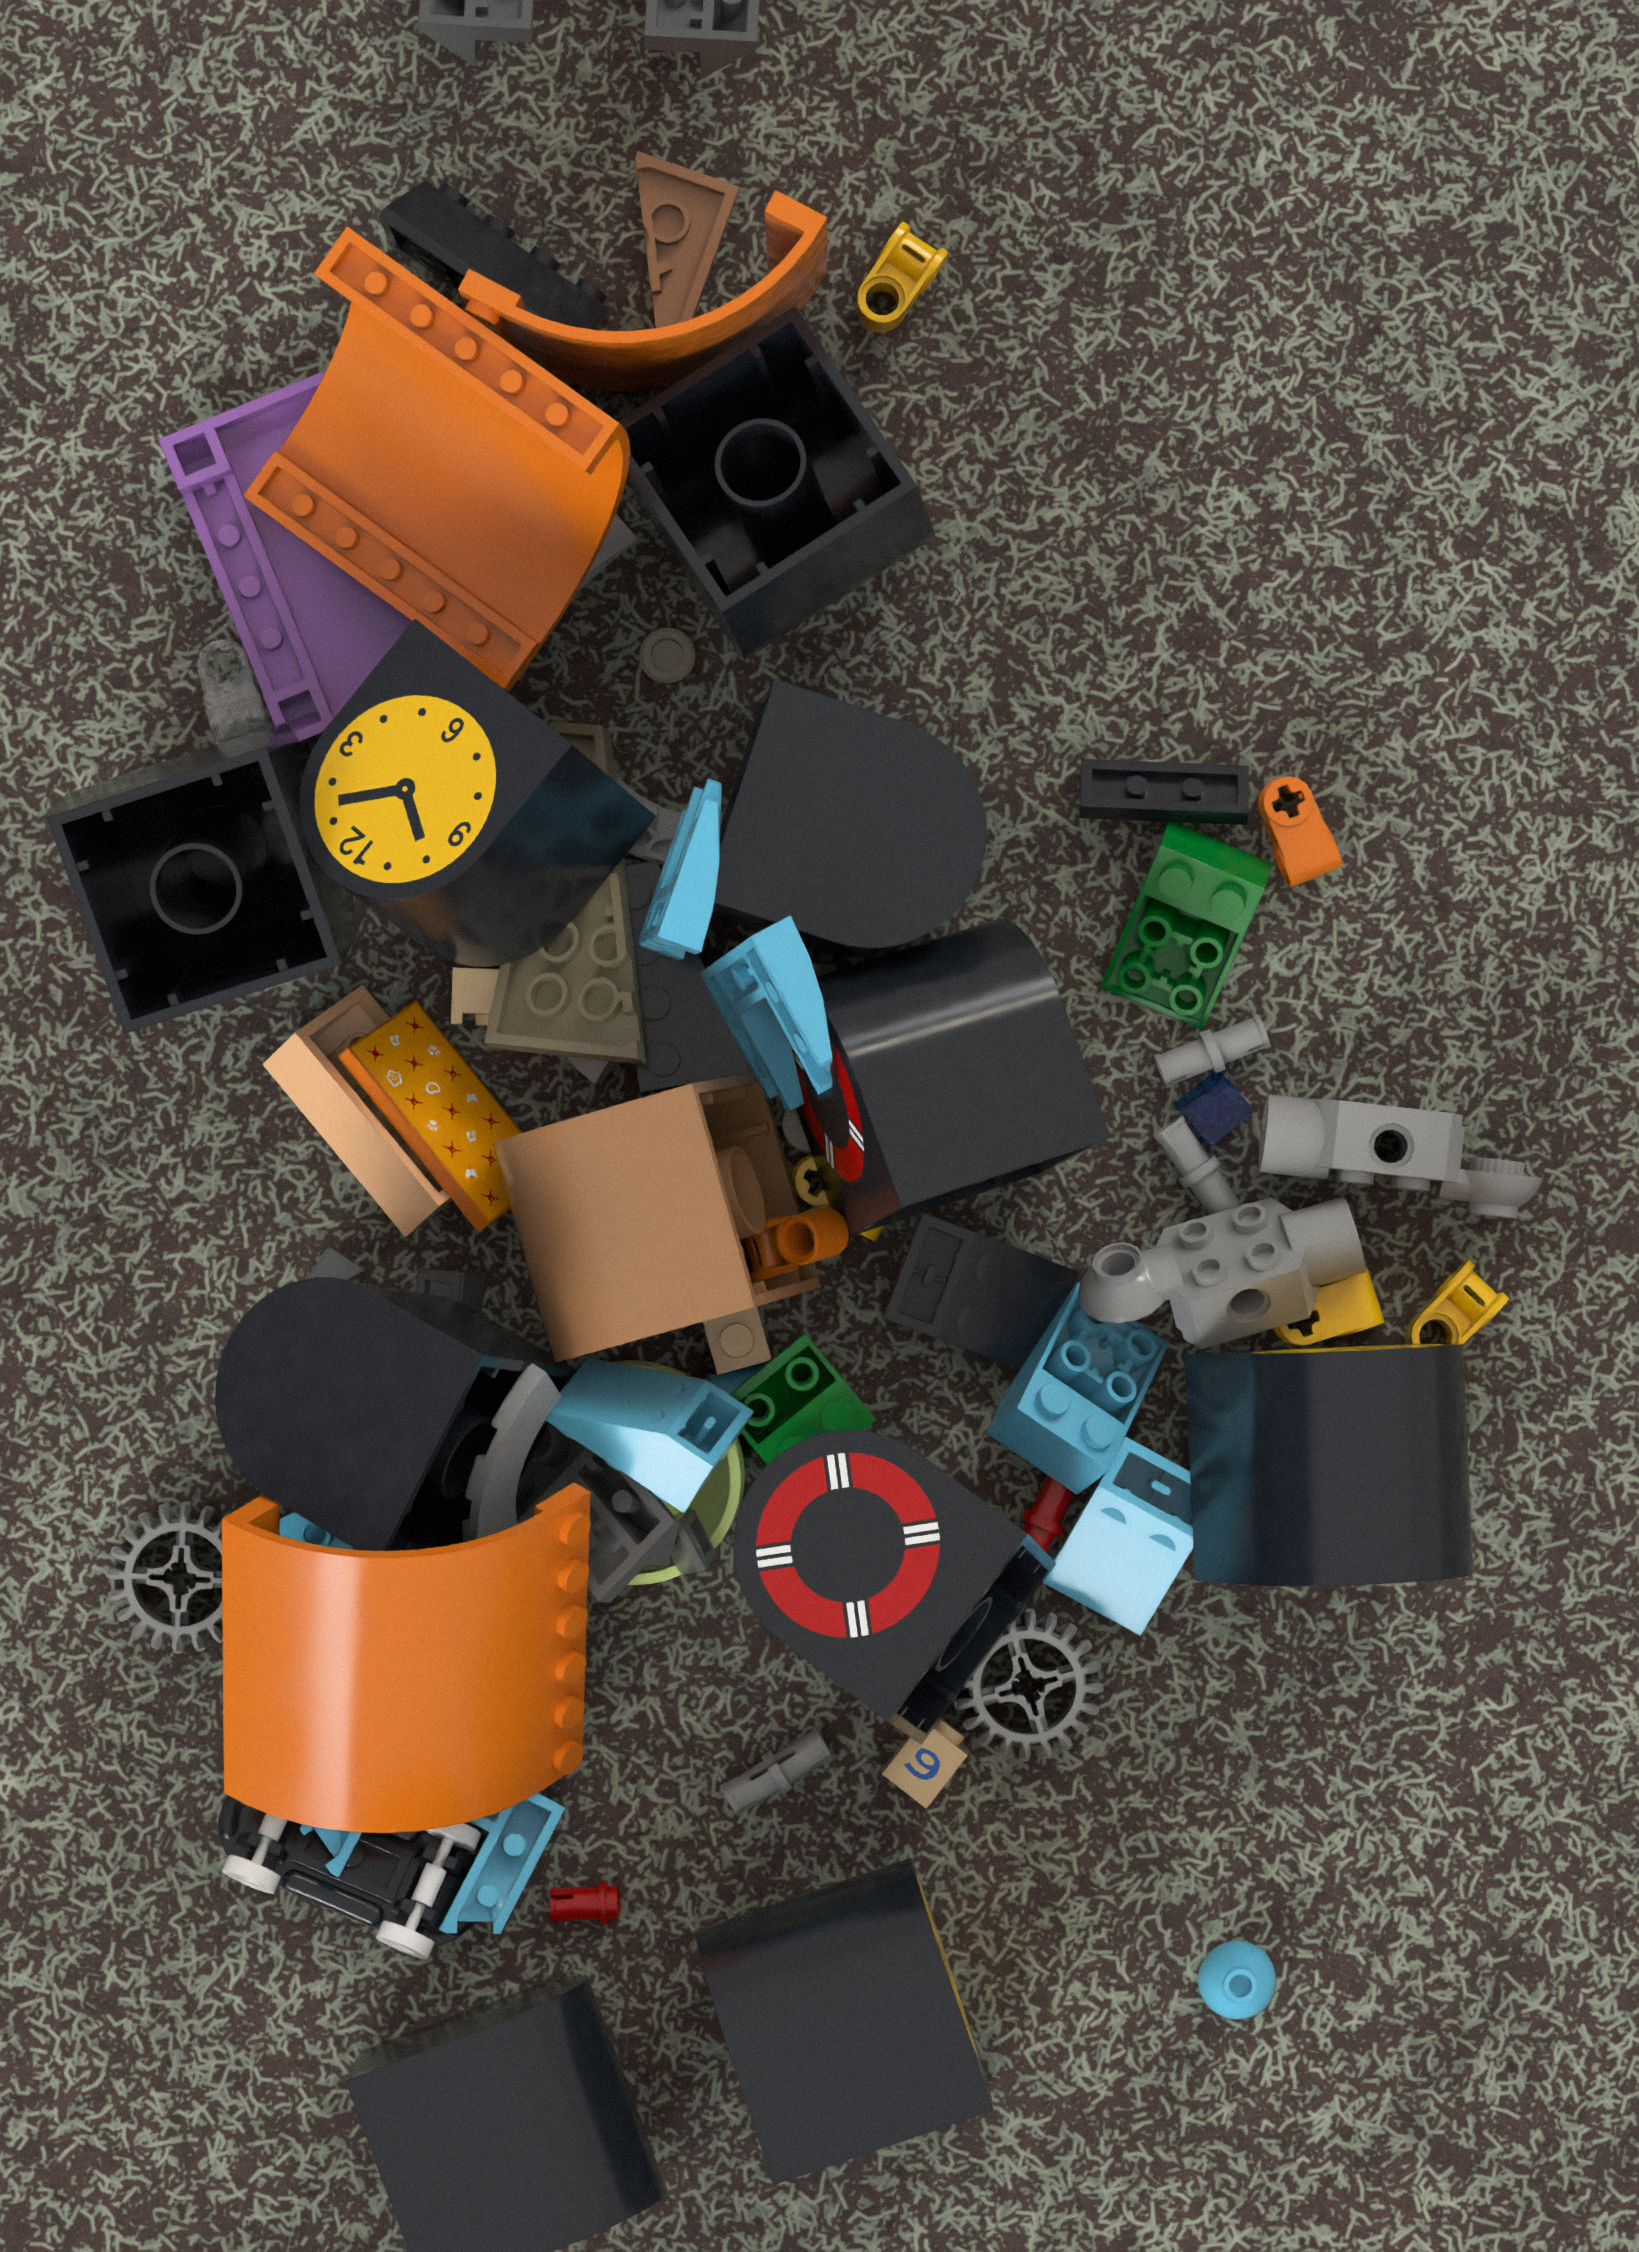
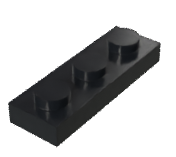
M1081 759L1079 818L1247 825L1249 815V766Z

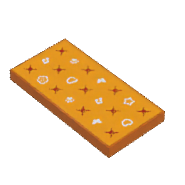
M417 1000L350 1045L338 1056L478 1233L511 1209L493 1143L521 1134L522 1131Z

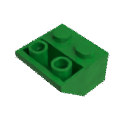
M805 1332L729 1394L754 1411L741 1434L767 1465L783 1451L804 1439L831 1431H864L876 1421L870 1410Z

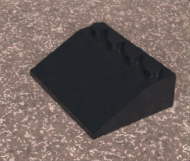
M425 180L387 205L380 213L379 219L390 244L457 291L468 269H471L520 295L525 310L541 318L568 326L601 331L611 317L609 308L603 305L607 299L604 293L582 278H579L574 285L557 273L561 264L552 256L536 246L530 252L511 241L516 233L510 227L490 214L486 216L484 221L466 209L470 201L445 182H442L437 189Z

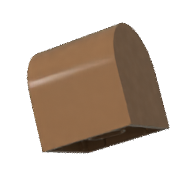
M753 1072L687 1084L533 1129L493 1143L554 1362L571 1359L744 1311L821 1287L815 1262L798 1267L799 1270L751 1283L749 1275L753 1272L744 1238L761 1234L765 1227V1221L768 1219L801 1213L769 1099L765 1096Z

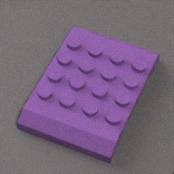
M326 370L158 439L264 695L263 698L274 725L281 723L288 725L301 745L321 736L329 723L412 623L401 612L243 497L275 450L279 452L295 428L321 383Z

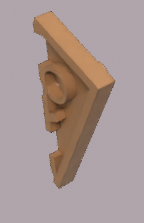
M637 151L635 163L656 328L685 322L695 317L740 190L739 186Z

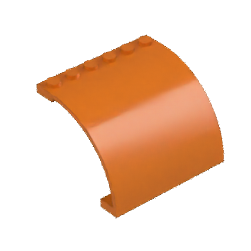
M775 190L764 211L767 264L773 270L745 293L714 311L685 322L660 328L636 331H598L568 326L544 319L526 311L520 295L471 269H468L458 291L465 307L464 310L559 380L583 387L609 391L666 389L794 306H796L799 312L805 307L827 274V217Z
M346 227L314 273V275L351 301L341 338L323 379L300 420L279 452L276 450L273 452L243 497L411 621L417 619L505 690L510 691L575 597L609 532L622 498L629 470L630 443L627 432L619 422L359 234Z
M573 1482L534 1506V1516L518 1525L472 1541L419 1550H352L306 1543L280 1536V1504L264 1494L222 1518L224 1793L247 1806L269 1815L304 1825L349 1832H415L462 1824L501 1812L525 1801L563 1776L572 1773L582 1764L584 1753L583 1723L585 1711L584 1691L591 1491Z

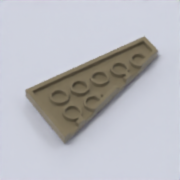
M551 721L550 727L570 742L616 782L611 733L602 725ZM624 858L609 874L576 917L554 940L525 958L500 965L484 1043L489 1047L499 1050L647 1065Z

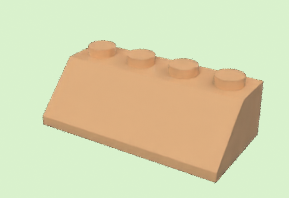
M361 985L296 1031L262 1065L406 1237L437 1214L452 1199L338 1058L346 1048L390 1018L366 988Z

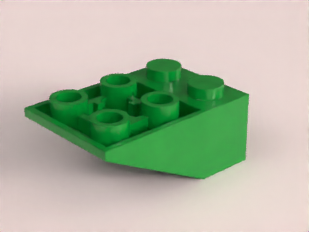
M1168 822L1100 987L1203 1030L1265 890L1273 863L1175 822Z

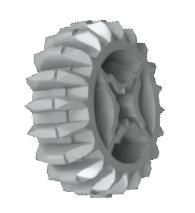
M191 1501L181 1503L180 1516L177 1519H174L173 1510L169 1503L159 1505L161 1520L159 1524L155 1522L148 1512L141 1513L138 1519L145 1532L141 1535L136 1529L129 1526L125 1527L121 1534L133 1545L132 1548L129 1550L123 1546H114L110 1552L114 1558L125 1561L124 1568L113 1567L106 1570L107 1578L112 1580L123 1579L124 1583L123 1588H117L108 1593L109 1600L117 1601L126 1597L130 1604L129 1607L117 1613L118 1620L122 1622L136 1614L141 1621L131 1632L135 1638L141 1637L151 1627L156 1630L151 1639L152 1648H161L166 1636L172 1635L173 1652L179 1654L185 1649L186 1636H191L196 1651L205 1650L207 1648V1640L204 1632L209 1630L212 1637L218 1643L223 1642V1626L220 1623L222 1621V1602L208 1618L189 1623V1611L192 1609V1601L196 1592L200 1589L222 1588V1571L207 1568L199 1563L196 1557L195 1544L193 1543L194 1533L201 1535L209 1540L222 1555V1520L217 1527L210 1525L215 1510L210 1505L203 1508L199 1520L193 1519L194 1508ZM177 1531L172 1557L166 1565L139 1566L143 1553L157 1537L167 1532ZM184 1557L187 1572L196 1574V1577H208L210 1580H199L195 1585L192 1583L187 1585L189 1592L183 1594L181 1598L178 1582L169 1581V1578L156 1577L155 1574L164 1575L170 1570L175 1571L179 1569L176 1562L183 1560ZM138 1583L160 1587L166 1592L170 1603L169 1611H172V1621L162 1618L147 1605L142 1597Z
M1027 1608L1024 1613L1025 1625L1016 1626L1015 1620L964 1687L969 1688V1695L961 1696L954 1700L957 1710H964L972 1706L975 1710V1713L963 1721V1726L966 1730L974 1729L980 1723L986 1726L978 1738V1743L981 1746L985 1747L995 1735L1002 1738L997 1751L1001 1757L1008 1755L1012 1742L1020 1743L1019 1756L1021 1761H1029L1031 1756L1030 1744L1039 1743L1040 1752L1044 1759L1051 1758L1052 1749L1048 1740L1057 1737L1065 1750L1070 1749L1073 1746L1072 1741L1064 1732L1068 1727L1072 1726L1078 1733L1083 1735L1089 1731L1087 1724L1077 1717L1082 1710L1090 1715H1097L1099 1713L1100 1707L1094 1702L1085 1700L1086 1693H1102L1104 1686L1098 1681H1086L1085 1674L1095 1673L1100 1670V1661L1089 1660L1081 1662L1079 1657L1086 1654L1092 1648V1644L1088 1639L1080 1641L1073 1647L1068 1643L1077 1631V1627L1073 1623L1067 1624L1060 1634L1053 1632L1058 1618L1055 1613L1049 1612L1045 1617L1043 1627L1035 1626V1610ZM1023 1639H1037L1053 1645L1066 1656L1070 1664L1050 1668H1041L1034 1665L1029 1659ZM1007 1644L1012 1662L1010 1674L1004 1680L981 1689V1677L986 1663L999 1648ZM1019 1657L1023 1658L1025 1668L1029 1670L1033 1678L1042 1677L1047 1679L1056 1676L1055 1678L1043 1681L1042 1689L1036 1688L1039 1693L1034 1697L1037 1708L1036 1712H1032L1030 1702L1025 1698L1022 1691L1013 1692L1010 1690L999 1693L1011 1689L1013 1680L1020 1682L1016 1676L1021 1672L1018 1662ZM1074 1681L1073 1695L1067 1709L1056 1721L1047 1725L1043 1706L1045 1696L1054 1688L1062 1686L1063 1683ZM999 1702V1704L1003 1702L1020 1704L1027 1713L1031 1730L1013 1729L1000 1723L989 1713L985 1705Z

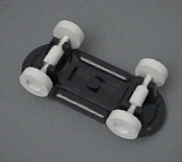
M229 1795L223 1802L218 1820L219 1839L228 1859L222 1872L238 1882L270 1894H274L276 1887L284 1889L379 1930L376 1938L401 1952L428 1960L433 1946H441L457 1940L474 1923L457 1921V1933H445L439 1930L475 1860L468 1850L475 1851L482 1835L479 1831L465 1823L415 1832H362L340 1876L337 1877L331 1874L325 1866L334 1859V1856L314 1829L304 1836L300 1831L302 1826L300 1823L269 1815L247 1806Z

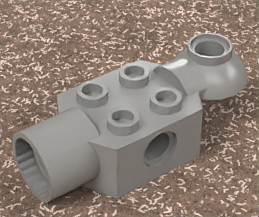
M1267 1094L1260 1133L1258 1172L1326 1180L1329 1170L1336 1171L1335 1182L1359 1185H1373L1374 1175L1392 1177L1390 1188L1422 1192L1430 1191V1182H1436L1437 1198L1468 1202L1467 1213L1513 1219H1517L1518 1207L1527 1203L1536 1194L1543 1181L1541 1178L1524 1176L1525 1163L1517 1161L1471 1157L1470 1170L1460 1169L1465 1127L1462 1126L1463 1115L1342 1100L1299 1098ZM1383 1131L1394 1136L1398 1143L1397 1156L1389 1163L1378 1158L1374 1150L1376 1137Z
M1344 1196L1295 1211L1270 1197L1163 1228L1156 1247L1140 1251L1138 1247L1122 1242L1103 1247L1095 1254L1092 1265L1089 1266L1080 1283L1079 1304L1087 1315L1098 1321L1118 1324L1136 1321L1150 1315L1166 1300H1170L1176 1328L1182 1331L1184 1340L1199 1349H1204L1310 1318L1320 1285L1365 1273L1366 1265L1357 1229Z

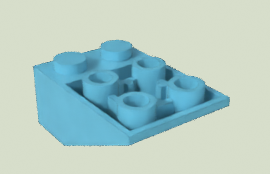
M1080 1282L1075 1284L1007 1389L986 1432L989 1436L1077 1495L1109 1471L1169 1343L1137 1321L1116 1324L1101 1322L1087 1315L1079 1304Z
M587 1358L561 1390L560 1394L562 1397L554 1406L546 1421L555 1426L564 1436L576 1440L604 1459L612 1468L622 1471L652 1491L658 1499L671 1504L684 1513L724 1460L754 1411L705 1379Z
M1125 1436L1109 1471L1098 1478L1054 1558L1055 1567L1043 1583L1141 1636L1193 1549L1190 1471Z

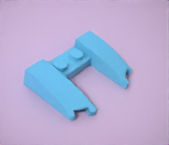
M707 779L704 789L694 787L687 809L682 811L636 943L637 947L676 961L684 959L686 951L693 954L702 951L714 907L719 870L721 783Z
M790 915L750 936L699 973L765 1096L771 1099L779 1094L784 1109L787 1111H791L804 1104L792 1047L818 1095L832 1088L830 1071L832 1052L824 1001L810 956Z
M537 1793L501 1812L470 1821V1823L489 1833L439 1930L445 1933H457V1921L493 1922V1934H501L565 1807ZM302 1824L300 1831L304 1836L314 1829L332 1853L334 1859L325 1866L331 1874L339 1877L362 1832L324 1829Z

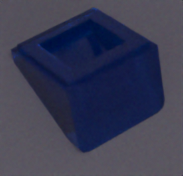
M1212 1072L1174 1103L1208 1147L1214 1145L1255 1112L1221 1072L1216 1074Z

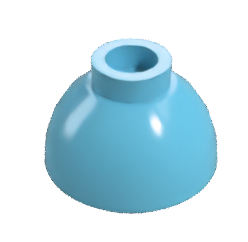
M1245 1941L1225 1942L1212 1949L1204 1958L1198 1973L1199 1991L1204 2002L1215 2013L1230 2019L1250 2018L1265 2009L1274 1995L1276 1988L1274 1965L1268 1955L1254 1944Z

